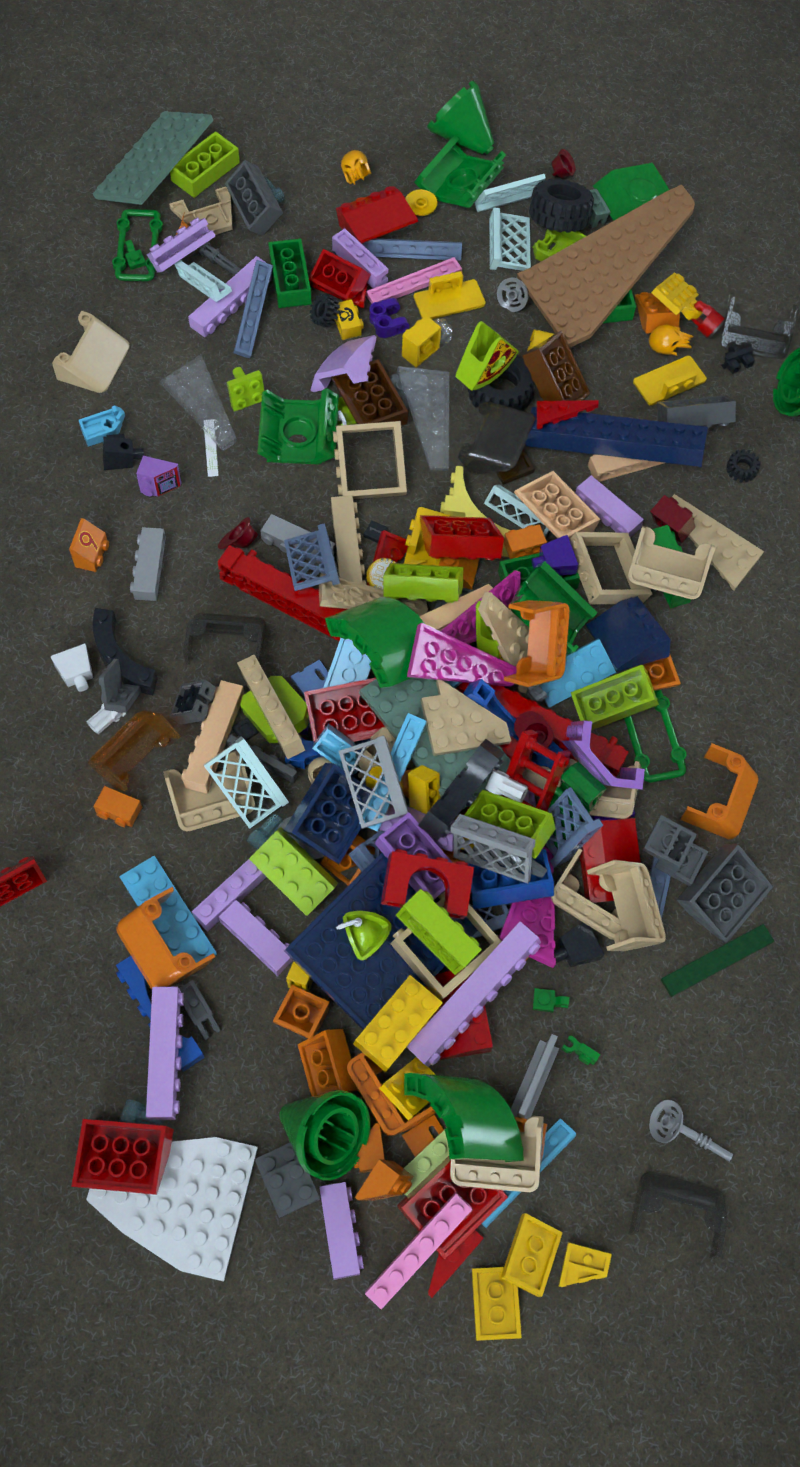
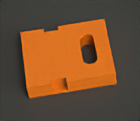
M435 1115L402 1135L414 1157L434 1140L429 1127H434L438 1135L444 1131Z

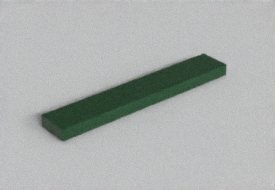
M762 924L661 978V981L669 995L673 997L772 944L774 939L765 925Z

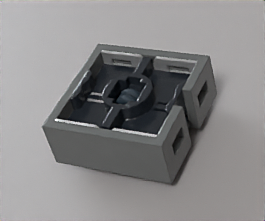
M207 680L181 684L169 718L179 724L204 721L208 714V703L213 700L216 687Z

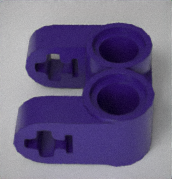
M396 298L374 302L370 305L369 320L375 327L376 335L380 338L402 334L410 327L405 317L392 319L389 316L400 310V305Z

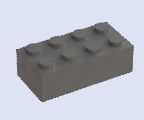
M244 160L226 181L225 185L247 228L262 236L283 214V211L259 167Z
M725 395L657 402V421L699 425L708 428L713 427V424L728 426L729 423L736 422V401Z

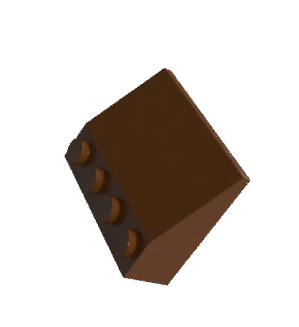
M562 331L557 332L522 356L543 401L584 400L590 394Z
M379 359L369 362L370 372H367L368 381L353 384L347 373L331 376L357 424L400 421L401 426L407 424L408 410Z

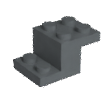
M662 815L657 820L643 848L644 852L658 859L655 868L688 886L693 884L708 853L707 850L693 843L697 835L696 833Z
M291 1143L255 1159L279 1219L320 1200L310 1174L302 1168Z

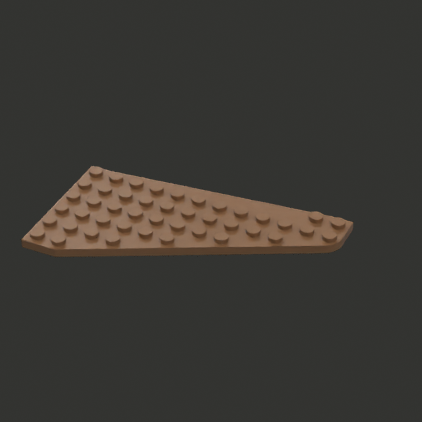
M679 185L538 264L517 273V279L525 284L529 296L554 332L562 331L569 348L593 336L690 218L694 211L695 202L683 185Z

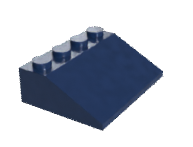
M638 596L618 602L586 625L595 640L600 639L617 672L667 658L670 655V638Z
M325 762L284 829L285 832L337 864H340L361 829L343 769L334 763ZM351 776L353 782L357 783L358 785L361 783L356 778ZM364 784L362 785V787H364V788H366V789L372 791V790H371L369 787H367L366 785H364ZM360 789L357 795L358 801L366 804L371 793Z

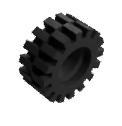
M322 293L317 295L316 299L313 300L314 304H311V321L323 327H331L335 323L334 319H338L336 315L340 312L338 311L340 305H338L339 301L336 300L337 298Z
M742 449L741 452L739 450H736L735 453L733 452L726 466L728 468L727 473H730L729 476H734L733 480L735 481L740 479L739 482L741 483L743 480H745V483L749 480L752 481L757 476L761 464L759 457H755L756 453L750 454L751 450L745 452V449ZM744 462L749 465L750 469H741L737 463Z

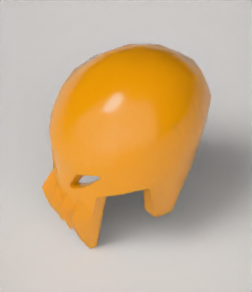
M349 151L341 160V168L349 184L354 183L355 185V181L359 179L364 180V177L371 174L366 155L361 151Z
M666 324L656 327L651 332L648 340L651 349L656 353L677 356V353L673 352L676 347L692 348L687 343H690L688 340H691L690 338H693V336L681 332L679 327Z

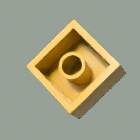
M428 316L418 320L412 328L407 329L402 335V357L417 368L440 348L441 326Z

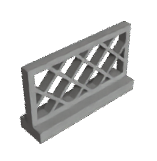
M384 735L339 751L362 829L403 817L409 812L388 742ZM375 745L377 752L373 759L363 755L367 747ZM354 752L359 756L355 764L351 765L346 762L344 754ZM361 757L371 761L366 772L357 768ZM374 763L382 767L379 779L369 774ZM355 769L365 774L359 785L353 782L351 778ZM367 776L377 780L372 791L362 787ZM380 782L386 785L389 790L385 798L375 793ZM360 789L371 793L366 804L358 801L357 795ZM373 795L383 800L378 811L368 806ZM386 802L393 805L395 814L386 816L381 813ZM366 808L376 812L373 821L365 823L363 814Z
M459 814L451 826V833L454 834V858L528 884L531 880L532 850L535 847V839ZM473 843V845L478 849V851L474 852V850L469 846V844ZM460 848H464L468 855L461 853ZM492 850L497 857L493 858L487 851ZM482 854L487 861L481 860L478 855ZM510 856L515 861V864L512 865L507 857ZM497 861H501L506 867H501ZM520 867L525 875L519 873L515 868Z
M552 1034L547 1043L542 1040L539 1041L511 1107L515 1117L524 1119L531 1117L559 1048L554 1046L558 1036Z

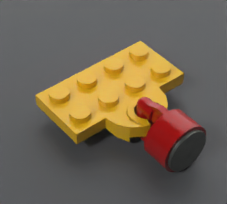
M674 272L651 292L676 316L682 312L688 320L691 319L706 338H711L725 322V318L712 306L696 300V297L699 295L696 288L688 285L680 274ZM702 313L707 316L704 321L700 318Z

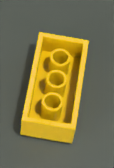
M409 975L353 1044L386 1072L443 1002Z

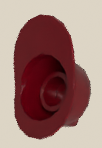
M561 149L551 162L554 169L552 175H558L559 178L564 179L570 175L573 176L576 168L570 153L565 149Z
M246 517L234 529L228 532L219 542L218 548L224 549L229 545L238 548L248 547L258 536L257 532L250 525V518Z
M533 711L520 714L514 723V731L518 738H520L523 731L534 730L538 733L537 743L549 749L554 739V733L543 717Z

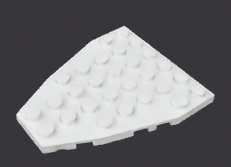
M217 1137L173 1141L157 1195L89 1189L86 1200L122 1233L178 1270L224 1281L258 1147Z

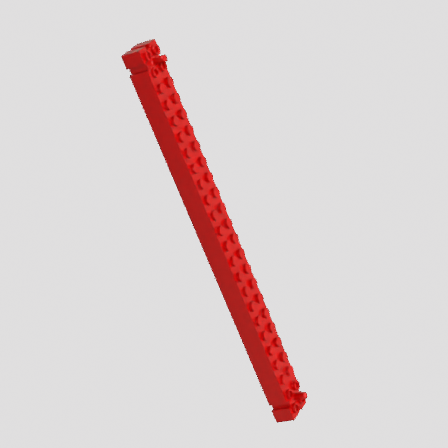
M231 545L228 546L217 561L218 568L221 570L219 572L220 580L232 586L235 585L239 590L331 637L325 618L348 609L320 606L319 589L308 587L295 591L291 575L277 570L271 564L261 562L256 557L257 552L255 550H250L246 556L242 549L234 548ZM331 637L337 641H340V637ZM462 682L455 689L463 694L469 683ZM489 685L495 690L494 694L502 706L515 719L520 714L528 711L541 715L554 733L553 742L563 751L568 750L562 741L569 740V737H566L567 727L571 726L573 721L560 717L553 710L545 709L539 706L537 702L522 697L520 693L506 689L505 686ZM591 733V751L616 778L629 752L624 747L616 745L618 742L616 737L612 736L608 742L605 737ZM571 753L569 758L574 759L576 762H578L577 759Z

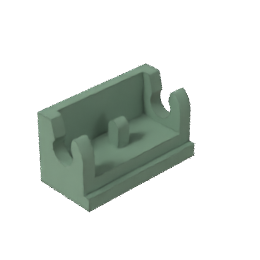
M597 189L590 190L594 197L589 222L592 228L597 227L600 220L602 225L605 224L608 215L611 213Z

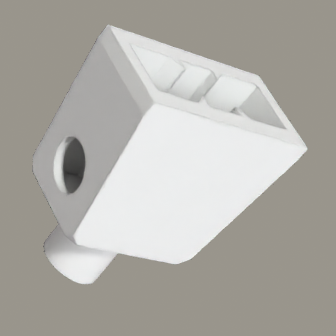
M85 644L51 656L55 668L68 687L76 685L79 692L89 688L86 680L92 679L93 673Z

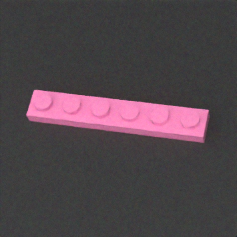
M455 257L368 290L366 291V296L371 304L389 298L397 299L428 287L429 278L452 272H462V268Z
M455 1192L365 1291V1295L382 1309L472 1211V1207Z

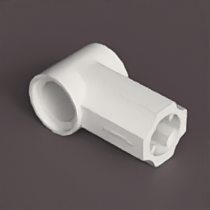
M103 703L101 709L86 722L99 735L112 722H118L121 716L124 717L126 713L105 710Z
M493 769L486 785V790L522 803L528 792V787L509 778L508 774Z

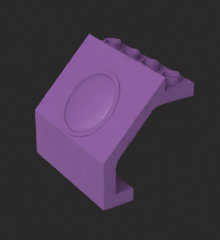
M592 721L571 722V726L567 727L566 737H569V740L562 741V743L592 776L603 785L643 790L645 769L621 767L620 779L615 778L590 749Z

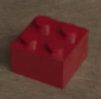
M664 495L650 513L655 524L659 527L668 525L670 530L674 532L676 540L682 544L695 529L693 513L686 507H680L678 501L673 497L668 498Z

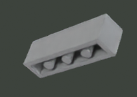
M271 514L261 529V539L266 544H273L279 547L281 551L287 553L284 540L311 532ZM317 538L311 539L308 542L313 543ZM330 541L331 547H332V551H333V555H334V554H335V543H333V542ZM298 544L290 545V547L296 548L298 546ZM304 546L301 550L306 551L309 547ZM314 549L311 553L316 555L319 550ZM295 555L298 559L301 557V555ZM316 561L314 565L319 566L322 562Z
M142 527L141 534H138L137 543L139 550L135 551V561H137V564L133 566L134 582L130 584V592L133 593L135 600L157 601L166 540L164 529Z

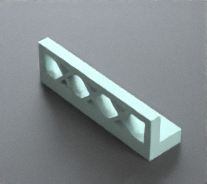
M179 260L175 263L178 274L182 279L215 302L232 292L230 286L195 262L187 265Z
M494 485L484 502L486 506L521 528L542 523L514 493L501 485ZM494 494L500 497L501 505L495 506L490 503ZM512 504L515 507L516 514L509 515L506 511V505ZM521 514H528L531 523H522ZM547 527L543 532L545 538L550 531Z

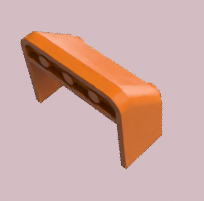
M533 600L509 604L508 608L519 610L521 617L525 620H530L527 656L522 657L517 662L516 674L505 676L504 681L531 687L560 679L564 674L570 611L568 604Z
M711 743L704 758L726 766L728 770L738 774L727 806L714 803L709 806L707 813L688 806L681 820L726 839H734L741 831L758 783V775L742 755Z
M173 887L142 903L122 918L116 927L119 937L151 989L152 987H171L203 969L216 957L213 953L197 963L190 954L185 952L173 957L152 923L161 915L162 908L160 904L167 901L174 891Z
M363 1052L348 1062L347 1072L385 1134L389 1136L400 1134L417 1126L436 1113L432 1107H429L422 1113L418 1112L408 1121L379 1089L382 1084L376 1075L383 1070Z

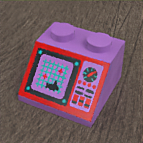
M147 456L142 457L136 473L141 493L149 497L152 495L158 497L181 486L178 464Z

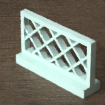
M545 174L484 190L474 202L477 212L531 198L533 188L539 182L546 179Z
M493 207L489 218L490 270L503 267L524 271L530 268V217L500 213V208ZM502 219L508 220L510 223L506 225L502 222ZM517 222H525V226L522 228ZM514 226L518 231L514 233L510 227ZM506 231L510 236L506 238L502 232ZM521 233L526 238L521 240L517 235ZM512 238L518 242L515 246L509 241ZM505 243L510 247L507 251L502 247ZM522 246L526 251L522 253L518 247ZM514 251L518 257L514 258L510 253ZM506 256L510 262H504L502 258ZM522 259L526 262V265L520 264L518 260Z
M243 737L237 739L234 744L204 764V767L249 829L279 807L289 803ZM236 748L240 754L239 761H227L229 752ZM215 762L224 763L222 774L214 773L210 766ZM227 763L238 765L236 776L225 774ZM240 766H247L251 769L250 778L239 777ZM224 777L235 779L233 790L226 789L223 786ZM238 779L249 781L247 792L236 790ZM252 781L261 783V794L250 792ZM236 793L246 794L245 805L235 803ZM249 795L260 797L258 807L248 806ZM263 797L271 798L275 805L269 809L261 808ZM247 809L258 810L257 817L249 822L246 818Z

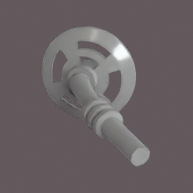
M517 278L503 280L497 289L499 304L511 312L523 309L528 301V290L525 284ZM509 282H516V283H517V284L507 285V283H509ZM503 290L506 291V297L508 299L506 302L503 299ZM518 303L521 304L520 306H517V307H512V306H511V304H513V305L518 304Z
M664 1100L654 1108L650 1117L649 1128L652 1137L656 1141L661 1143L671 1142L680 1132L693 1139L695 1144H700V1147L704 1146L705 1150L709 1149L730 1162L733 1156L732 1153L712 1142L711 1138L707 1139L708 1136H703L702 1132L699 1134L683 1125V1112L678 1103L672 1100ZM671 1107L676 1108L678 1113L674 1110H671ZM664 1110L665 1114L661 1118V1121L657 1122L660 1113ZM658 1130H660L662 1134L666 1135V1137H661L658 1133Z

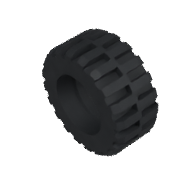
M561 179L544 180L533 188L529 214L536 224H540L541 227H546L548 230L566 233L571 231L577 232L583 230L590 222L594 197L589 189L579 185V183Z
M517 354L510 366L498 377L511 381L516 387L505 391L494 389L489 384L473 391L468 388L469 399L475 408L479 407L478 411L481 413L486 412L489 417L495 415L498 419H502V416L511 418L512 414L517 416L521 413V410H526L532 400L535 382L532 380L531 373L525 365L524 359H521L520 355Z

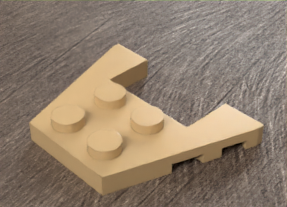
M226 186L215 190L219 203L189 212L184 200L170 203L171 211L181 220L183 218V221L189 226L191 225L190 222L198 217L199 219L205 218L208 225L206 226L215 235L233 230L231 195Z

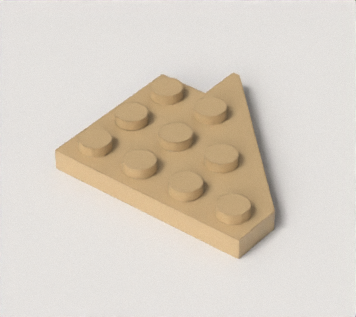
M442 680L436 681L439 695L421 698L433 756L474 750L485 739L495 746L510 744L511 738L505 721Z

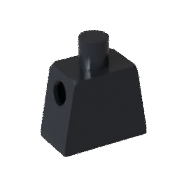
M103 437L104 471L132 468L133 459H142L144 456L143 448H133L131 439Z
M583 922L562 935L558 940L560 948L554 951L556 963L566 959L570 967L598 961L604 956V952L591 927Z

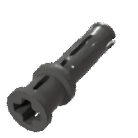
M206 242L200 247V255H205L210 259L211 263H217L235 276L241 270L232 261L224 257L219 249L213 248L211 243Z

